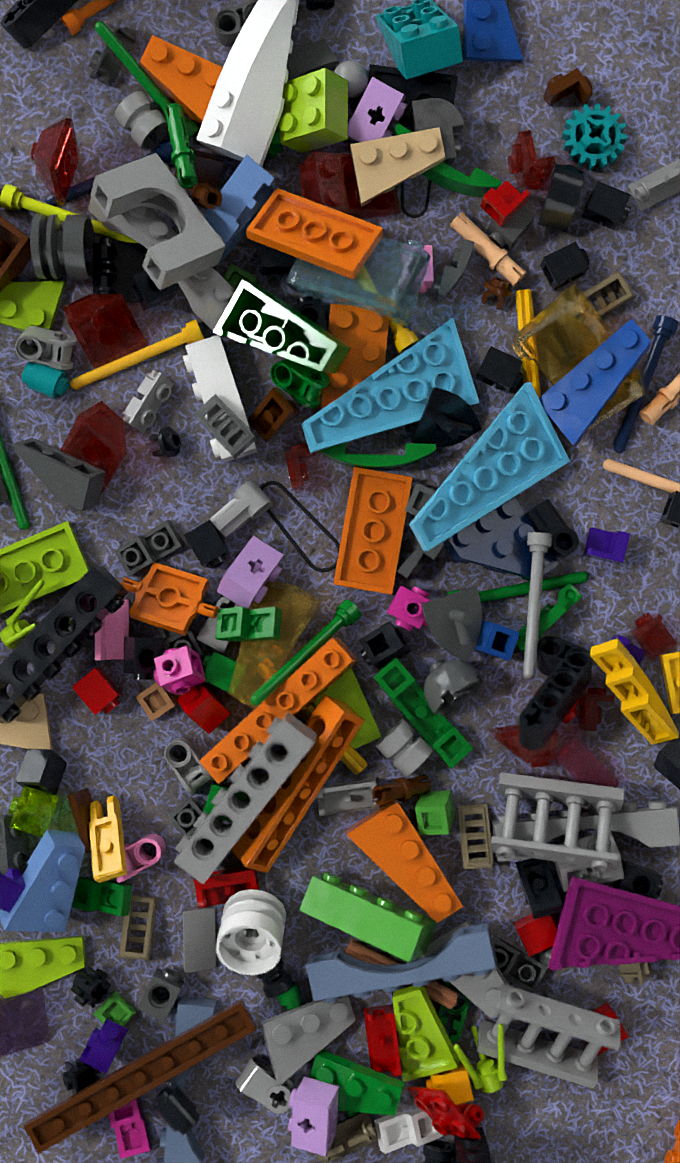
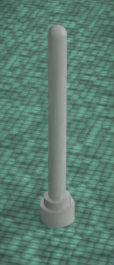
M530 532L527 536V546H530L529 552H532L523 667V676L526 679H533L536 673L544 555L548 553V548L552 544V534Z

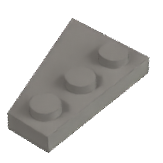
M468 919L430 942L422 958L445 944L458 928L472 926ZM497 965L496 968L492 969V972L486 975L475 976L472 972L461 974L459 979L449 981L490 1018L499 1014L497 1013L500 984L509 986Z
M348 995L341 996L340 1000L332 1003H324L323 1000L312 1001L260 1022L274 1074L279 1085L285 1082L356 1021Z

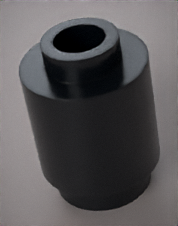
M177 1085L171 1089L169 1086H166L154 1099L157 1103L154 1111L174 1132L179 1131L184 1135L200 1118V1114L196 1111L197 1106Z

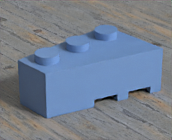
M248 155L245 156L221 189V205L219 207L214 205L215 209L208 208L204 213L207 222L221 236L226 246L219 264L246 235V229L276 189L275 178Z
M46 830L27 862L28 867L22 875L26 888L10 912L0 909V922L4 931H66L85 851V846L76 831Z

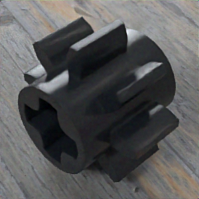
M87 967L86 970L79 972L74 978L73 987L71 988V991L77 994L74 1000L82 1006L88 1004L92 1008H95L96 1004L102 1003L107 998L109 987L111 986L105 980L108 974L99 968L94 970L91 967Z

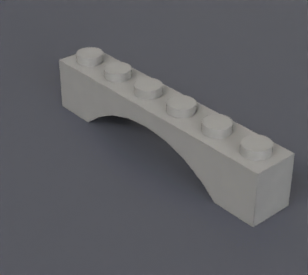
M91 197L88 210L108 230L131 237L146 249L178 235L150 207L134 208L107 219ZM211 267L177 283L188 299L193 312L211 330H214L236 290Z
M666 800L649 801V807L638 808L636 803H623L621 811L612 813V831L621 832L638 839L650 848L680 845L677 808L667 805ZM588 807V812L580 813L579 830L598 829L600 811L597 808ZM568 808L559 809V815H550L548 817L545 844L554 838L566 834ZM537 811L529 812L528 818H517L515 840L533 842ZM505 814L498 815V820L491 821L494 837L502 838ZM494 853L495 858L498 862L529 859L528 857L515 856V858L507 859L499 857L497 853Z

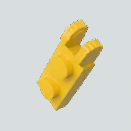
M113 795L107 797V817H104L103 808L99 801L91 802L89 805L91 821L89 822L93 878L98 883L127 874L120 803L118 798Z

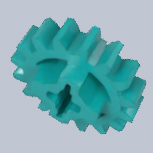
M599 103L595 104L593 110H590L589 106L585 104L581 113L575 109L571 119H567L564 125L566 130L561 135V139L566 141L562 149L563 151H571L568 158L569 161L575 158L579 160L578 168H581L586 163L588 164L589 171L593 170L595 164H598L600 169L603 170L607 165V161L614 164L618 158L617 155L622 154L625 148L622 144L626 142L628 135L622 134L626 123L618 124L617 121L620 114L610 115V106H607L602 111L600 110ZM576 129L578 130L577 133L580 135V141L578 143L575 137ZM610 131H611V133H612L613 142H612V140L609 138V132H610Z

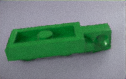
M568 584L557 592V602L554 607L548 603L540 611L538 638L582 597L572 584ZM527 624L518 631L520 634L515 648L522 653L525 651Z

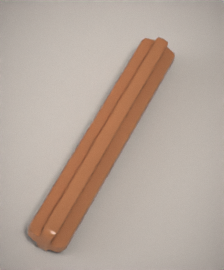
M356 940L350 941L345 952L354 958L369 963L401 964ZM431 980V983L424 986L431 1000L449 1009H453L458 1000V993L434 980ZM406 984L404 986L408 987L412 986L413 984Z

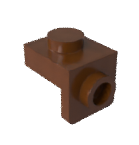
M576 68L564 76L558 74L547 83L543 98L550 107L574 92L582 106L589 103L593 94V88L588 77L583 76L579 69Z

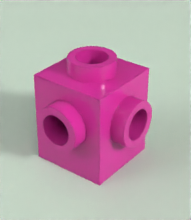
M399 586L386 613L397 618L394 624L410 632L413 627L420 629L422 624L428 626L421 604L431 601L427 599L429 593L413 586L412 590ZM410 603L415 604L417 607V612L414 615L407 611V606Z
M188 646L168 649L164 652V655L154 658L156 666L154 678L156 683L172 694L187 693L191 690L192 686L206 682L200 655Z

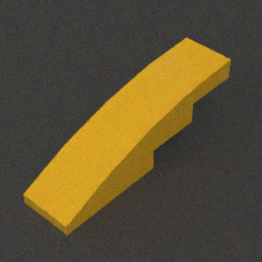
M617 638L592 646L590 657L606 673L605 684L621 700V712L649 743L654 745L679 738V732L650 680L621 641Z

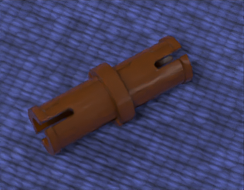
M200 182L197 185L194 184L193 188L186 189L190 199L198 207L215 209L214 205L219 207L222 203L220 191L214 189L208 183Z
M425 774L408 779L405 777L396 778L392 783L375 786L372 790L373 799L382 797V799L375 801L377 805H384L385 803L397 800L405 802L412 796L429 793L431 781L421 782L428 779V776Z

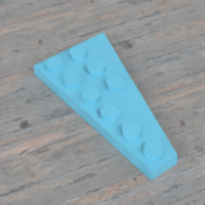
M451 318L438 329L304 421L301 425L310 453L419 422L433 387L459 395L470 406L479 404L480 402L454 319Z
M531 382L523 384L410 522L409 525L423 551H429L570 462Z

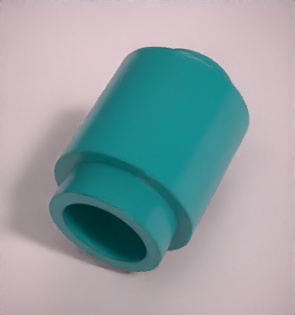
M30 361L25 366L22 374V383L27 384L29 389L53 399H57L59 395L63 396L66 393L69 379H66L67 373L63 370Z

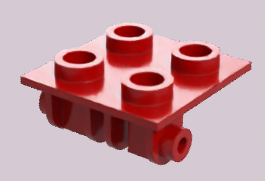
M408 1086L407 1090L414 1097L415 1105L427 1113L433 1121L432 1126L437 1132L445 1136L481 1138L480 1134L476 1131V1127L484 1118V1112L479 1105H468L466 1103L456 1105L444 1089Z

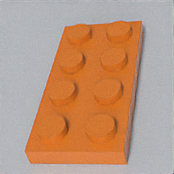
M276 188L246 229V234L250 240L354 280L382 239L383 227Z
M330 304L328 332L351 348L335 374L325 372L330 378V383L322 391L321 409L385 365L390 309Z
M359 467L353 468L333 585L392 595L407 513L404 510L409 501L413 477Z

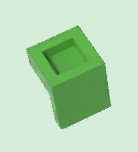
M451 790L430 791L427 794L420 795L415 806L419 835H443L450 833L455 820Z

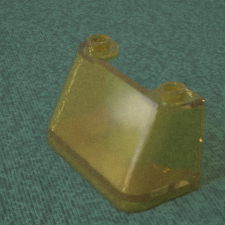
M574 283L514 335L512 347L520 359L526 357L529 361L534 360L554 386L611 337L613 333L581 289ZM637 367L624 379L618 387L617 393L606 403L598 414L600 416L592 426H589L586 432L646 394L642 376Z

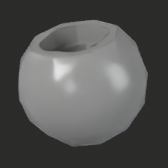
M347 60L337 65L334 73L348 80V100H353L363 95L369 80L365 67L353 60Z

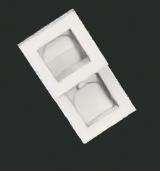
M419 1108L399 1112L395 1116L387 1115L374 1120L379 1148L385 1154L409 1144H414L418 1147L444 1135L434 1129L431 1118Z

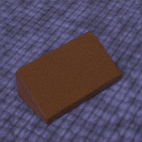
M89 788L69 793L67 798L79 837L85 846L84 852L89 854L91 853L89 805L93 801Z

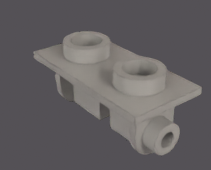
M680 158L627 186L641 212L680 192Z
M152 370L150 374L147 373L137 390L138 393L144 396L142 401L133 396L122 413L125 415L122 421L144 434L146 429L154 423L156 413L162 403L170 397L171 388L174 383L161 372L158 373Z

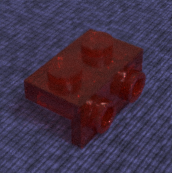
M531 130L518 133L515 144H512L511 156H508L510 174H515L518 188L526 187L527 190L539 189L548 181L556 163L555 157L537 159Z

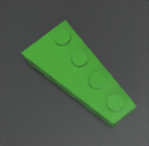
M324 872L323 875L312 876L299 911L409 963L425 955L437 925L432 918L397 905L387 898L368 893L367 889L359 885L351 884L350 886L340 882L341 878L333 873Z

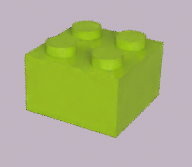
M323 68L284 83L282 98L285 101L279 120L281 144L298 152H308L348 139L347 79L327 68Z

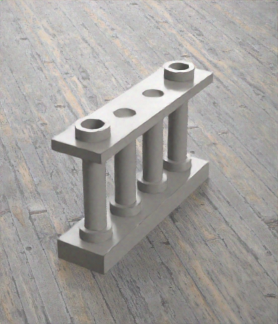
M500 772L499 795H504L507 798L502 838L492 836L491 852L507 859L521 856L590 866L592 870L597 872H609L610 869H617L619 854L609 853L612 813L622 810L624 789ZM523 798L534 799L538 803L533 842L514 839L519 800ZM553 802L564 803L568 806L564 846L545 844L549 808ZM584 806L597 808L600 811L596 851L577 848L580 812Z
M500 984L497 1013L500 1016L496 1024L486 1020L481 1021L478 1030L476 1052L498 1059V1025L503 1024L506 1062L594 1089L598 1083L597 1054L601 1047L605 1046L617 1051L620 1048V1020ZM513 1018L530 1023L525 1033L508 1028ZM543 1027L560 1032L555 1042L538 1037ZM572 1037L589 1041L584 1051L567 1046Z

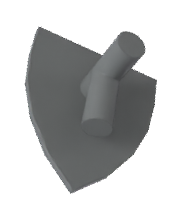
M477 586L421 604L430 633L438 644L448 653L465 662L468 661L474 651L481 632L482 608Z

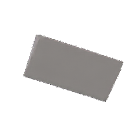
M185 907L183 910L184 973L217 968L215 907Z

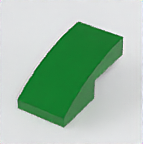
M243 606L218 609L215 639L222 641L280 639L282 609L276 606L258 609H248Z
M78 876L71 907L88 912L98 910L120 917L127 916L130 909L132 885L123 882L118 883L113 880L98 883L92 877Z

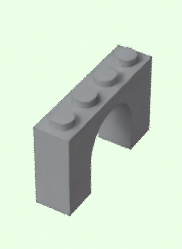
M157 153L95 176L90 196L107 219L134 208L150 207L164 212L177 225L180 234L149 247L142 266L159 290L219 264L226 247L221 236L207 222L204 213L196 207L186 189L179 186L169 166L161 160Z

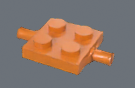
M154 562L148 575L141 582L124 577L123 581H121V585L127 591L135 593V601L128 612L130 617L150 625L186 636L193 619L198 614L215 619L219 608L217 606L203 603V598L210 586L208 579Z

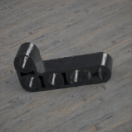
M18 0L3 16L1 26L22 48H29L78 0Z
M546 636L539 640L537 647V669L548 677L519 716V743L522 747L528 750L543 748L589 685L593 658L590 657V651L556 636Z

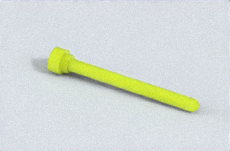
M6 184L1 192L0 206L11 211L24 208L39 214H45L48 217L52 214H57L62 222L65 221L66 215H79L26 197L24 192L20 191V188ZM91 219L95 233L125 243H138L131 237L108 230L100 221Z

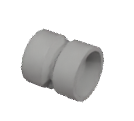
M133 92L118 105L114 114L115 119L124 129L131 132L132 139L142 150H149L156 145L148 136L152 132L160 140L168 134L165 116L159 110H154V105L144 92Z
M401 719L379 739L375 747L386 758L393 757V765L406 777L428 758L432 749L421 737L414 738V730Z

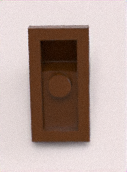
M274 387L248 418V421L262 439L268 442L276 436L288 421L298 416L301 411L284 390Z

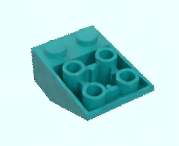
M413 0L411 5L388 7L384 10V13L375 15L396 67L405 79L463 62L459 27L432 0Z

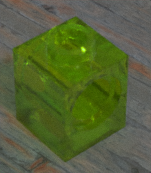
M24 786L21 796H14L8 814H12L13 818L9 827L43 837L51 823L59 796Z

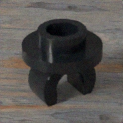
M162 428L159 434H152L149 437L150 441H158L160 446L158 451L152 452L153 456L173 457L178 455L181 439L172 428Z

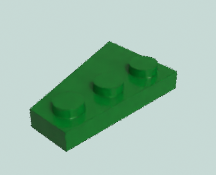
M321 1050L315 1055L310 1074L311 1079L339 1086V1111L395 1116L405 1086L403 1081L325 1050Z

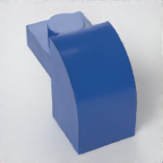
M482 620L481 632L474 650L510 661L520 633L496 623Z

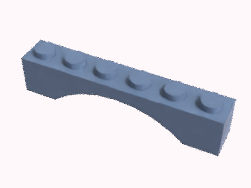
M488 922L458 928L453 936L436 951L410 963L390 965L369 963L339 950L312 955L306 963V969L313 1000H323L324 1003H332L340 1000L341 996L353 994V997L359 998L367 996L371 991L383 989V992H392L400 989L401 985L411 983L414 987L425 986L431 983L433 979L443 978V981H453L459 979L461 974L473 972L475 976L486 975L496 968L497 956Z
M181 996L178 1005H173L171 1024H176L175 1036H170L169 1040L216 1014L217 999ZM190 1068L166 1081L165 1086H170L171 1089L177 1085L185 1094ZM168 1124L167 1128H162L160 1148H165L164 1159H159V1163H203L204 1151L196 1141L191 1129L182 1135L179 1131L174 1132Z

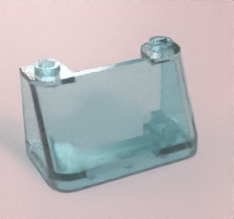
M382 237L354 280L296 258L289 271L286 284L299 295L305 297L314 295L320 299L323 297L373 311L382 317L385 315L394 318L393 322L408 326L431 257L428 252L423 250L424 245L413 240H407V243H402Z

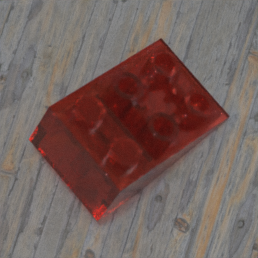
M313 152L299 165L303 198L359 219L401 213L397 186L388 193H382L373 198L370 203L361 207L352 154Z

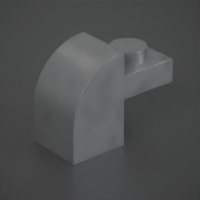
M440 98L412 101L411 113L414 132L440 127L445 153V161L443 162L445 164H453L456 154H460L459 136H453V133L461 132L463 129L464 121L461 113L452 103Z

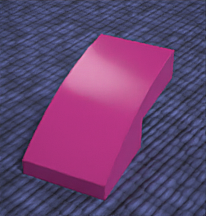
M139 1097L108 1114L111 1129H115L120 1159L152 1150Z

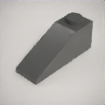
M34 438L14 444L13 449L58 500L68 504L71 509L77 511H84L99 504L106 471Z

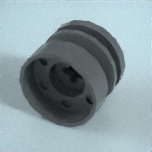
M45 214L34 215L31 227L30 249L33 267L39 279H48L50 275L54 279H60L64 271V265L70 279H91L93 277V261H85L84 249H93V243H95L93 225L89 215H66L63 228L57 214L50 215L49 219Z

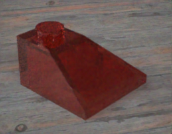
M65 118L41 131L38 142H34L31 149V159L35 162L39 177L56 203L64 206L80 157L73 120L70 118Z
M89 294L63 307L68 324L94 369L148 346L122 294Z
M100 401L78 415L60 451L106 471L102 492L108 487L125 458L127 448L123 420L104 402Z
M519 725L488 729L491 737L524 762L531 763V767L549 765V760L557 759L558 729H556L546 745L538 750H528L521 746L519 743Z

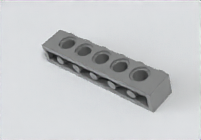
M287 712L282 720L278 716L275 718L266 731L270 734L264 743L258 741L248 754L252 759L245 767L240 764L229 778L233 783L227 791L224 788L219 790L211 801L215 805L209 814L203 811L193 824L196 830L190 837L185 834L175 849L179 853L174 863L202 884L206 882L315 743L317 733L289 712ZM282 744L287 748L288 753L283 755L277 754L273 750L272 745ZM264 768L269 776L260 778L255 774L254 769ZM236 792H246L250 800L241 801L236 796ZM226 815L231 819L232 823L223 824L218 819V816ZM200 839H209L213 843V847L204 846Z

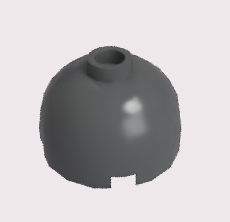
M442 659L434 663L429 669L431 673L425 679L423 688L424 698L435 716L438 713L441 716H445L464 705L460 702L468 697L471 691L476 696L484 687L485 680L471 664L463 660L445 662Z

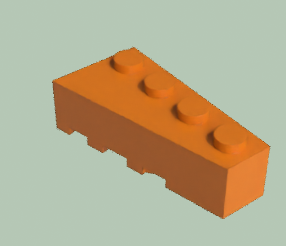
M398 800L385 804L346 829V835L436 923H439L463 907L456 892Z

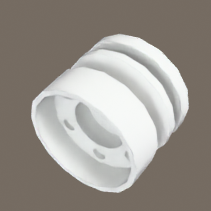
M249 889L232 895L224 905L216 953L219 960L228 969L245 975L263 974L273 969L280 960L286 911L283 904L274 895L262 890Z

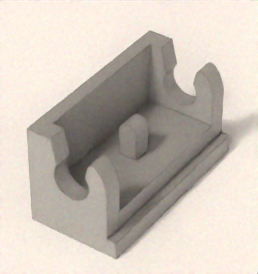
M370 778L323 785L316 796L319 816L379 808L380 806L375 803L378 798L373 799L372 790L377 786L376 779Z

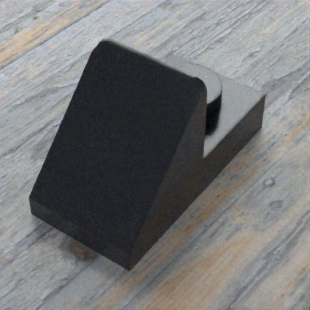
M530 858L515 862L525 901L530 907L533 919L562 912L563 904L547 860Z

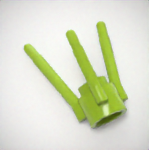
M39 580L13 615L6 619L7 626L0 632V638L6 647L15 649L37 626L36 623L30 625L26 620H19L18 618L45 583L44 580Z
M503 1024L498 1025V1064L492 1059H487L486 1055L478 1053L480 1061L477 1063L475 1071L460 1046L455 1044L453 1047L471 1076L475 1089H481L484 1093H493L503 1087V1081L508 1079L505 1071ZM473 1025L471 1030L477 1048L478 1029L476 1025Z

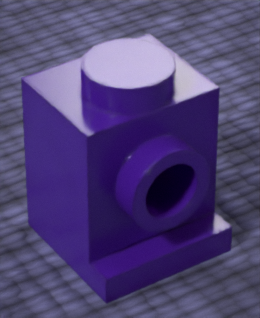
M106 1019L101 1030L96 1027L93 1030L79 1060L106 1074L128 1029Z

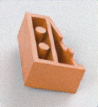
M152 35L141 57V67L164 95L174 103L180 104L183 107L184 113L201 127L223 67Z

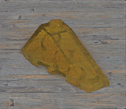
M268 581L265 585L268 591L261 602L258 604L254 601L249 608L258 609L276 606L282 609L280 639L241 641L228 694L252 709H255L256 706L251 704V696L282 667L322 602L296 585L277 581L271 583Z

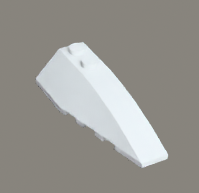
M258 0L243 25L218 78L196 138L198 142L213 153L242 161L248 155L261 167L263 166L284 108L285 99L282 98L284 83L288 81L289 71L286 67L288 53H292L293 40L291 39L292 26L296 25L299 0Z

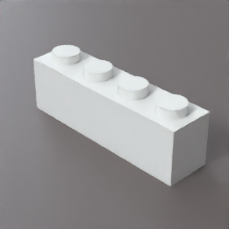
M220 335L185 345L188 354L184 355L183 359L188 373L194 372L197 383L192 384L197 401L203 400L205 404L216 394L250 429ZM216 405L204 417L209 420L220 410L219 406ZM224 414L212 426L216 429L228 416ZM234 422L220 433L223 437L236 426ZM239 431L229 443L233 445L244 433ZM216 438L210 440L215 457L221 456L224 463L235 460ZM255 442L236 459L258 452Z

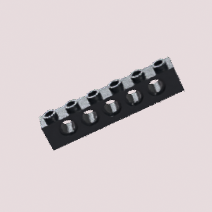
M93 565L0 664V723H10L21 713L19 708L26 701L33 700L41 692L42 688L40 686L46 679L54 678L62 670L61 664L67 657L71 658L76 655L83 647L81 642L88 635L92 636L97 633L104 625L102 620L109 613H115L124 604L123 598L129 592L105 567ZM92 595L97 600V606L93 611L88 606L89 598ZM70 618H73L76 622V628L73 633L68 629ZM50 640L55 644V651L52 655L47 649V644ZM29 662H31L34 665V673L32 676H30L27 672V665ZM9 683L12 685L14 689V693L11 698L7 694V686Z

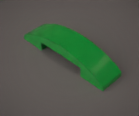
M398 123L394 128V136L412 133L411 130ZM444 162L422 173L424 177L445 189L473 197H483L491 188L496 190L502 182L475 167L469 177Z
M346 443L317 452L345 466L370 470H389L406 467L430 457L436 451V444L406 443L404 455L345 454Z
M396 657L373 676L374 680L393 704L450 769L473 750L472 746L455 726L451 725L445 716H441L439 713L437 716L434 715L424 698L423 690Z

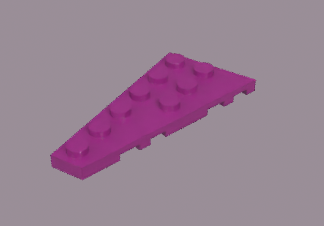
M571 876L548 965L549 969L560 970L565 967L585 968L590 967V965L647 963L664 959L680 960V905Z

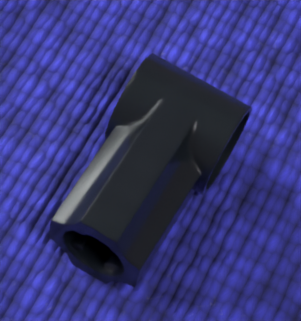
M549 499L541 502L526 513L538 532L552 534V544L549 549L554 557L564 558L577 549L579 544L577 533L566 525ZM557 536H563L568 540V550H562L557 546Z

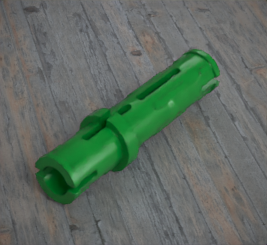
M172 103L167 105L168 108L165 107L164 109L172 145L171 160L177 169L179 186L189 189L193 188L194 184H198V177L194 166L196 156L194 150L190 147L183 107L180 104Z

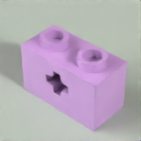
M372 77L348 124V136L358 142L391 137L393 132L389 131L394 119L399 121L407 107V104L404 103L405 95ZM380 108L383 109L384 121H377L373 125L374 119L370 116L372 111L378 112Z
M253 536L223 575L217 592L237 605L248 609L254 601L259 604L268 591V588L265 586L267 582L274 583L283 569L278 566L283 554Z
M304 1077L299 1087L292 1090L289 1107L293 1108L288 1124V1131L292 1132V1147L326 1157L336 1136L339 1086Z

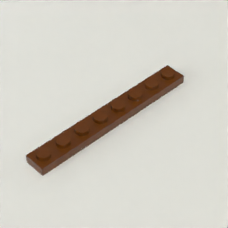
M241 999L30 1119L23 1127L37 1153L40 1154L254 1032L257 1025Z

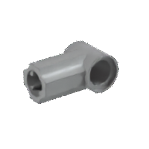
M250 480L240 486L234 493L233 499L213 515L210 520L223 536L228 539L248 521L262 516L271 507L272 501L254 480Z

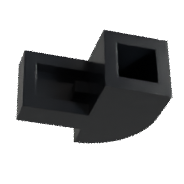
M555 163L538 225L567 233L585 177L583 176L584 171L578 170L569 164L560 165Z

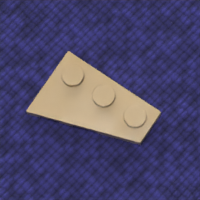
M440 127L350 144L361 207L370 203L373 198L382 193L386 194L395 189V186L409 178H415L445 161Z

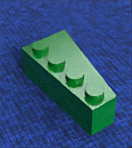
M243 279L213 330V333L251 345L316 370L334 374L351 348L259 284Z

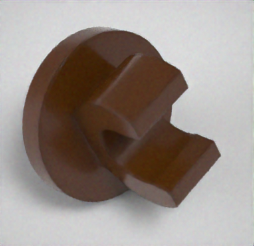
M499 277L485 280L483 285L487 290L483 293L481 302L485 304L490 295H495L499 300L496 309H501L505 296H511L513 292L508 287L509 282Z

